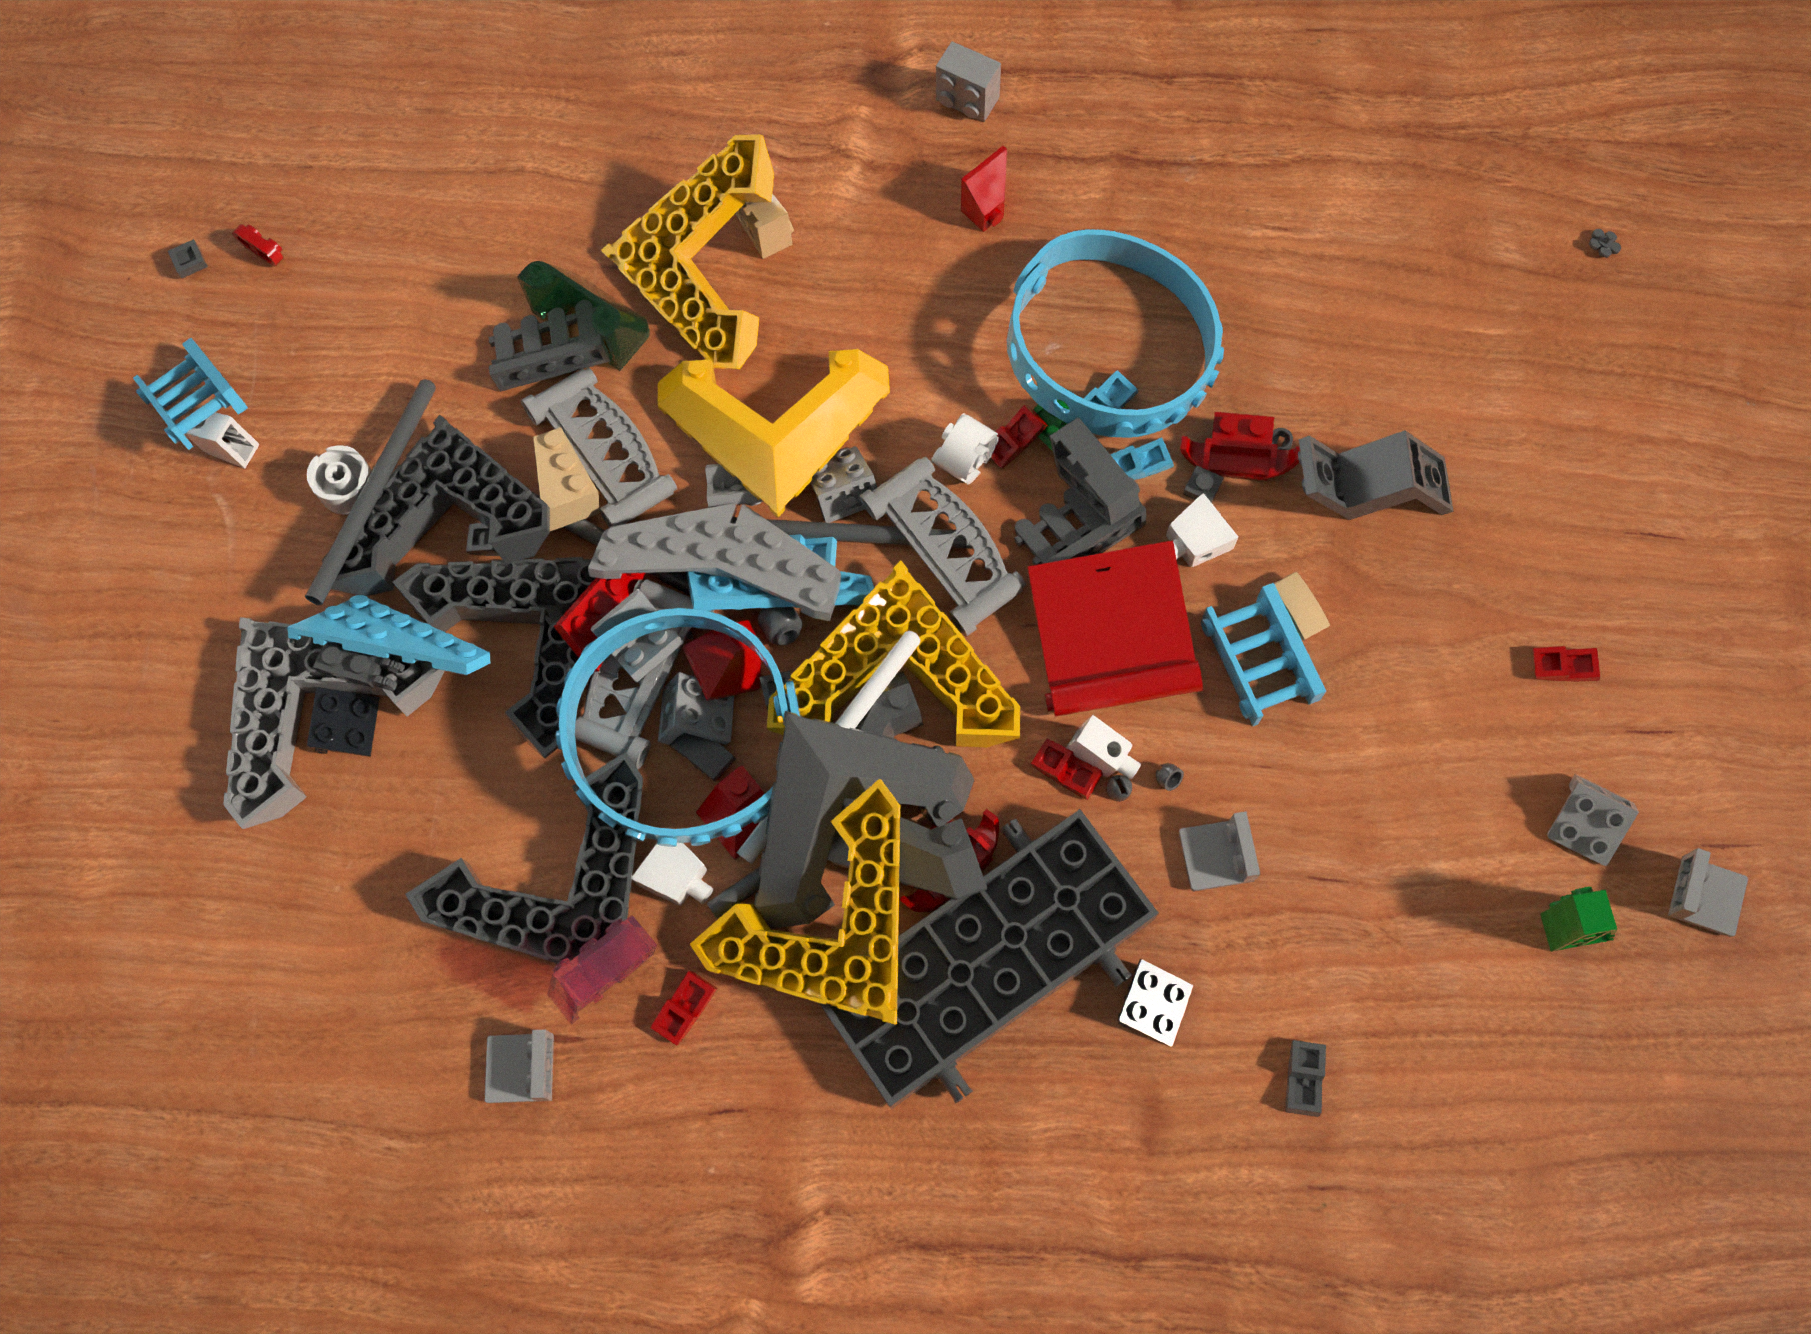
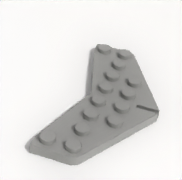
M737 502L610 527L603 532L588 567L589 576L601 579H620L622 573L688 571L737 579L801 607V613L826 621L831 619L841 585V573L836 567L743 503L734 524L733 520L737 512Z

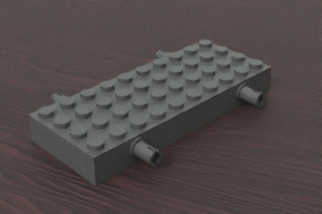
M1081 809L1033 841L1018 823L1017 819L1011 820V824L1008 825L1007 823L1000 831L1005 835L1017 853L984 876L987 890L960 900H949L898 936L897 1024L894 1025L881 1019L867 1015L863 1016L839 1009L836 1006L819 1003L891 1110L933 1079L941 1080L954 1099L955 1104L963 1099L956 1086L967 1097L973 1090L957 1070V1062L1094 963L1096 965L1100 964L1115 987H1118L1123 981L1125 982L1132 976L1115 954L1116 947L1153 922L1159 913Z

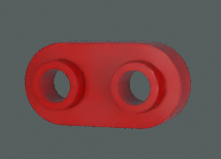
M240 224L232 232V235L241 245L270 265L276 267L283 259L280 253L282 248L271 238L268 240L262 238V235L253 226L248 224L245 227Z

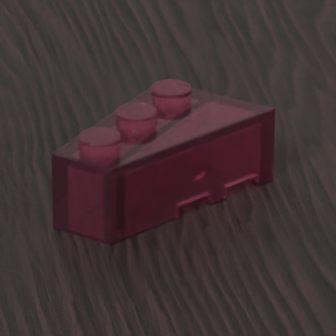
M633 915L625 921H622L621 918L616 920L605 930L607 933L598 941L592 938L580 948L579 952L581 954L572 960L565 958L553 968L554 974H552L547 995L571 1025L580 1018L578 1016L580 1010L592 1001L598 1003L604 997L602 994L618 981L621 983L653 956L657 944Z

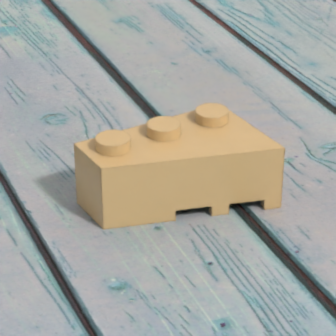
M773 193L771 202H746L735 213L762 259L793 245L791 233L794 232V229L789 220L788 212Z
M560 427L534 436L540 499L550 507V531L599 514L598 490L562 428Z

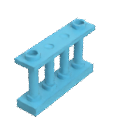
M192 338L182 344L189 353L185 356L186 360L147 386L138 375L133 377L140 387L136 390L137 394L147 405L152 403L168 425L164 429L167 435L175 444L181 441L188 450L194 446L185 436V433L222 407L226 409L232 406L239 415L248 408ZM194 369L196 371L160 397H156L158 393ZM203 381L205 382V385H203L201 388H199L191 395L183 399L181 402L173 406L171 409H169L168 411L165 409L167 406H169L174 401L182 397L184 394L192 390L194 387H196ZM212 394L216 396L208 403H206L198 410H196L188 417H186L178 424H176L175 420L180 418L182 415L190 411L192 408L200 404L202 401L210 397Z
M1274 583L1262 587L1256 603L1217 617L1213 607L1210 606L1206 608L1201 620L1202 630L1207 637H1211L1240 698L1239 707L1245 719L1249 718L1252 726L1259 724L1264 716L1261 710L1299 695L1305 697L1310 705L1320 701L1326 693V689ZM1259 614L1262 616L1266 615L1271 625L1269 630L1232 644L1229 643L1223 628ZM1272 641L1275 643L1279 642L1284 652L1282 657L1245 671L1242 670L1235 655ZM1285 668L1288 670L1292 669L1297 679L1295 684L1257 699L1255 698L1248 682Z

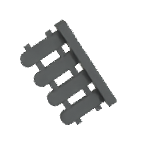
M582 300L576 304V313L566 316L562 308H553L548 313V321L539 323L535 316L528 315L521 320V328L512 331L507 323L496 325L493 330L494 336L488 337L491 347L495 346L497 358L491 360L492 365L489 366V373L500 392L574 372L582 368L610 362V354L603 341L605 340L602 330L597 329L596 318L601 317L599 308H594L588 300ZM578 324L579 336L570 338L569 326ZM550 331L552 344L543 346L541 333ZM523 339L524 351L515 354L514 341Z
M1069 488L1064 492L1065 506L1057 509L1055 505L1050 503L1040 507L1039 515L1041 521L1033 525L1028 519L1017 521L1015 524L1017 536L1014 540L1019 547L1024 544L1034 555L1032 559L1034 565L1099 554L1145 526L1146 508L1140 502V507L1113 525H1110L1072 488ZM1073 513L1083 526L1076 530L1065 518L1066 516ZM1047 528L1059 540L1053 546L1041 534Z

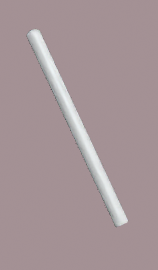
M906 631L835 724L848 729L850 727H857L920 644V638L915 632ZM768 817L760 821L737 851L741 857L751 864L766 846L768 835L765 832Z

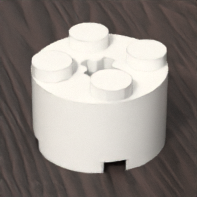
M963 413L955 425L950 423L944 430L942 439L945 441L942 447L936 450L931 462L969 485L981 473L977 469L983 463L987 464L998 443V433Z
M343 445L331 446L325 449L327 452L319 457L316 455L312 459L307 469V481L314 494L327 509L338 514H349L372 469L355 449Z

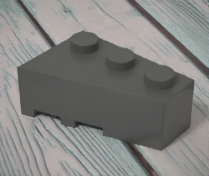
M1079 417L1050 435L1058 476L1110 525H1113L1140 507L1138 496L1140 489L1136 481L1128 477Z

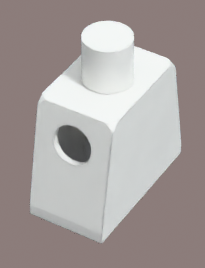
M216 412L185 433L205 453L242 468H246L259 446V443L231 416ZM223 438L228 439V440H229V443L224 442L222 439H223Z
M1204 493L1171 522L1166 534L1169 541L1173 540L1176 558L1178 559L1182 556L1191 567L1231 551L1238 540V535Z
M1094 715L1079 726L1066 747L1074 752L1075 757L1101 769L1105 777H1109L1118 771L1131 780L1141 766L1139 762L1127 755L1132 747V743Z
M677 843L676 847L656 844L632 876V880L639 887L679 906L686 901L689 895L701 904H704L713 892V888L701 880L706 874L707 868L684 843Z

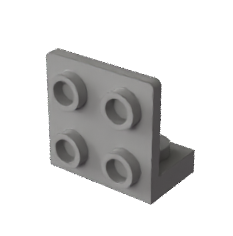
M856 446L838 451L820 471H817L812 476L810 482L816 494L823 519L827 523L865 510L859 496L868 489L873 491L877 488L874 475Z
M636 589L593 625L591 631L599 638L602 634L626 620L657 610L641 590ZM672 628L638 637L624 644L611 654L637 683L681 646L684 641Z
M679 672L663 688L658 742L670 745L679 735L681 736L685 732L727 745L731 741L734 695L707 701L697 678Z
M1574 774L1569 783L1571 794L1552 824L1547 836L1549 839L1606 866L1639 811L1634 802Z
M1247 812L1234 813L1229 821L1180 829L1179 837L1191 891L1254 882L1260 875Z
M1697 848L1682 856L1668 916L1732 937L1736 934L1748 878L1745 875L1708 863L1711 852Z
M545 1029L532 1030V1034L488 1036L485 1102L552 1101L554 1034Z

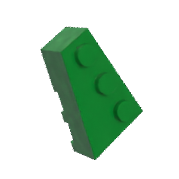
M1592 887L1572 890V894L1562 896L1560 901L1550 903V908L1540 914L1551 952L1613 941L1617 932L1616 922L1606 890L1593 892Z

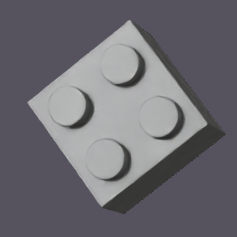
M951 41L936 65V101H939L945 107H952L961 111L970 118H976L985 122L1000 98L1001 63Z

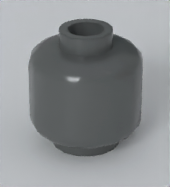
M794 607L762 608L757 618L758 625L767 640L776 645L791 644L798 638L802 629V620Z

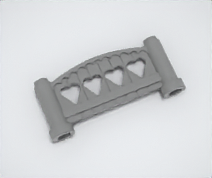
M588 367L585 370L583 368L536 396L530 394L521 400V404L536 426L548 420L554 429L562 428L592 482L608 502L599 511L610 528L626 524L674 494L673 491L677 490V485L669 474L660 476L655 460L642 434L616 403L594 387L598 380L593 371ZM582 400H589L591 402L590 407L597 410V414L593 417L572 418L579 402ZM597 421L606 422V429L613 432L610 438L587 439ZM614 442L621 443L622 450L629 453L628 458L625 460H603L610 445ZM632 463L638 465V472L645 475V478L640 482H619L626 467Z
M925 456L912 462L873 491L868 489L859 496V499L874 520H878L885 514L888 515L958 605L949 612V615L960 632L967 637L977 630V624L1023 592L1026 583L1017 571L1012 574L1006 571L1001 555L984 525L957 495L932 477L935 468ZM921 491L929 492L931 495L930 500H934L938 504V508L934 511L911 512L916 498ZM938 514H946L949 518L948 523L955 525L956 531L953 534L929 536ZM956 537H964L967 541L966 546L974 549V554L971 557L947 559ZM982 560L985 564V569L992 572V578L988 581L965 582L973 561Z
M639 579L634 587L633 592L636 589H640L657 611L674 608L693 609L691 597L646 579L643 581ZM691 627L672 629L685 642ZM683 644L638 681L640 687L619 691L613 690L612 684L618 679V671L623 667L610 654L603 661L599 671L592 674L584 713L579 718L576 717L575 739L616 757L626 752L636 768L640 769L648 756L651 745L649 740L640 737ZM609 695H614L627 714L603 719L600 718L599 711L605 706V698Z

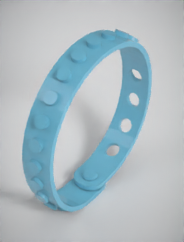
M1094 229L1073 231L1060 235L1046 244L1026 265L1015 283L1013 293L1017 296L1006 339L1007 353L1013 372L1021 386L1037 404L1068 424L1079 417L1093 434L1122 438L1140 437L1156 433L1172 424L1180 422L1193 406L1197 408L1207 395L1204 392L1206 386L1212 388L1219 373L1214 368L1216 364H1221L1224 354V347H1221L1223 327L1218 310L1201 279L1185 263L1166 250L1143 239L1115 231ZM1073 260H1100L1119 264L1159 282L1174 293L1187 307L1202 336L1205 350L1204 373L1184 394L1163 405L1138 410L1117 409L1099 405L1075 395L1046 375L1033 360L1026 348L1020 330L1019 315L1035 294H1038L1043 289L1047 281L1048 271L1054 266ZM1031 375H1032V376L1034 377V379L1036 380L1037 386H1036L1035 383L1033 382V380H1032V378H1031ZM1057 399L1065 402L1069 409L1063 408L1057 402Z
M686 608L663 609L636 616L614 626L584 648L581 656L565 677L562 698H559L557 703L559 730L556 731V742L558 749H562L565 761L561 764L568 780L574 779L580 788L576 791V794L587 807L593 803L602 811L598 816L602 821L612 828L619 824L627 829L625 835L639 841H644L646 837L657 840V845L676 847L677 843H691L692 846H699L710 843V839L724 836V838L734 836L742 831L741 828L752 822L754 824L759 823L768 817L773 786L757 801L731 816L706 825L683 829L658 828L644 825L620 815L604 804L590 787L580 766L576 749L575 721L578 703L590 676L611 653L638 637L668 628L694 627L722 632L748 646L770 670L778 695L773 697L777 716H782L784 720L785 711L800 716L793 680L786 682V694L780 671L772 655L757 636L737 622L706 610Z

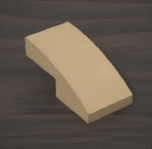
M1297 572L1274 583L1301 640H1305L1331 626L1315 596Z

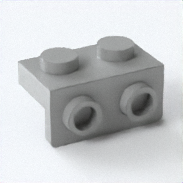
M720 464L706 465L708 507L735 502L737 504L743 503L754 506L763 502L761 499L758 500L736 476L730 475Z

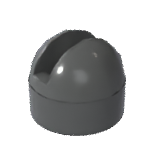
M1285 428L1274 429L1272 444L1278 443L1279 436L1284 437L1282 447L1277 449L1289 450L1293 442L1291 432Z
M1164 763L1161 765L1160 771L1156 770V780L1163 788L1171 791L1180 785L1184 773L1176 765Z
M1113 776L1107 784V794L1114 801H1124L1129 798L1132 792V783L1126 776ZM1117 780L1121 781L1125 789V793L1121 794L1120 788L1116 782Z

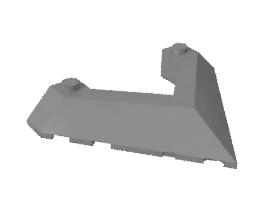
M240 617L241 643L240 646H237L235 668L237 682L234 683L230 724L232 744L231 750H228L226 775L229 778L227 793H224L223 805L242 829H246L283 817L307 797L290 776L305 693H315L316 687L363 695H385L406 716H409L432 697L445 670L432 668L431 662L416 661L413 664L402 662V656L390 654L389 659L405 665L402 673L382 669L379 676L395 681L397 683L395 690L391 691L376 686L371 688L316 671L313 666L323 645L313 643L312 637L301 636L302 638L299 640L288 638L287 627L293 624L271 621L264 623Z

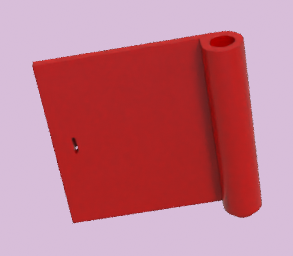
M1173 540L1027 566L1050 693H1045L1047 711H1054L1055 717L1203 691L1202 676L1199 663L1195 660Z

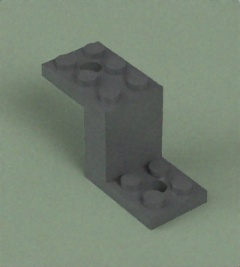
M1406 430L1342 453L1335 452L1310 435L1299 439L1300 451L1298 452V459L1303 467V491L1308 497L1348 520L1414 499H1418L1441 515L1454 512L1445 457Z

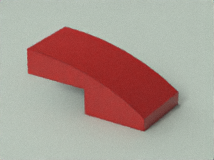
M1023 405L1006 426H1000L996 430V433H998L997 437L999 438L991 458L1000 468H1004L1023 452L1048 425L1030 405Z
M1566 646L1533 648L1535 679L1570 682L1600 680L1597 648L1566 650Z
M1046 738L1031 762V766L1086 800L1089 799L1103 776L1101 769L1075 757L1073 751Z
M688 971L674 995L666 1001L650 1028L676 1046L679 1045L718 988L693 971Z

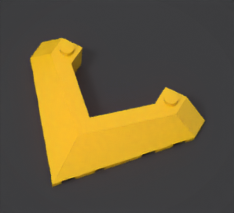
M761 134L734 135L727 141L728 146L717 155L712 154L696 168L698 171L687 181L683 179L650 207L648 213L642 218L636 219L622 231L623 236L613 244L608 243L601 249L618 266V269L626 278L640 289L642 295L659 313L675 326L680 335L693 349H696L705 360L712 359L714 369L740 370L757 346L759 317L743 310H729L691 258L746 202H771L774 172L764 137Z
M858 349L829 351L830 374L772 424L716 385L712 359L682 361L658 382V409L674 419L676 425L690 438L693 437L697 440L706 453L730 475L736 476L753 496L766 503L770 507V511L779 518L785 511V505L794 496L797 497L811 482L812 476L817 471H820L849 439L851 431L856 426L860 427L873 412V407L880 399L884 400L890 393L888 366Z
M901 560L893 568V572L883 582L880 581L863 599V603L856 610L854 609L820 644V648L809 660L806 659L792 673L791 678L788 680H793L801 717L812 720L815 718L833 723V714L863 688L906 631H913L919 636L920 644L904 665L957 717L956 747L987 748L1020 738V705L1013 697L1011 698L998 678L977 657L971 645L944 612L937 608L935 601L922 585L915 581ZM776 690L769 698L767 730L784 735L785 726L782 716H777L773 697L778 695Z
M878 779L831 820V823L849 847L847 861H850L848 881H845L843 892L842 929H839L838 939L771 930L754 904H735L690 943V946L707 971L722 973L752 984L763 985L790 995L836 1006L842 1010L881 1019L894 1025L897 1024L900 804L884 782Z

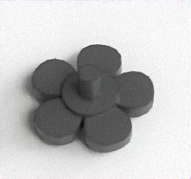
M1595 229L1592 232L1589 245L1593 250L1599 249L1598 253L1600 256L1608 258L1611 254H1618L1621 250V245L1615 242L1617 240L1615 233L1608 231L1605 234L1601 229Z

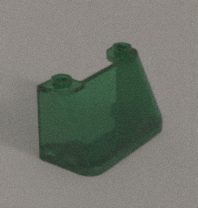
M534 261L528 264L517 276L532 313L541 319H544L547 316L546 313H549L553 308H562L566 314L571 307L575 308L576 304L582 300L590 301L594 308L598 307L592 314L591 322L593 328L605 337L606 345L610 351L611 361L609 364L619 371L622 370L650 335L647 320L643 316L573 271L543 261Z

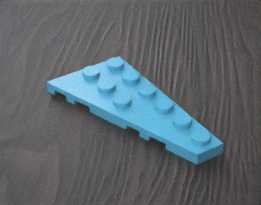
M695 571L686 572L693 609L711 611L775 607L801 608L737 579ZM840 571L841 585L835 605H861L863 599L874 589L871 576Z
M364 595L353 596L344 603L330 606L321 613L287 627L288 638L299 640L302 638L301 636L312 637L315 644L341 643L344 650L382 658H388L390 654L402 656V662L411 664L416 661L431 662L432 668L468 675L490 664V652L454 637L452 634L434 628L430 624L423 623L407 614L389 608L387 605L380 604Z

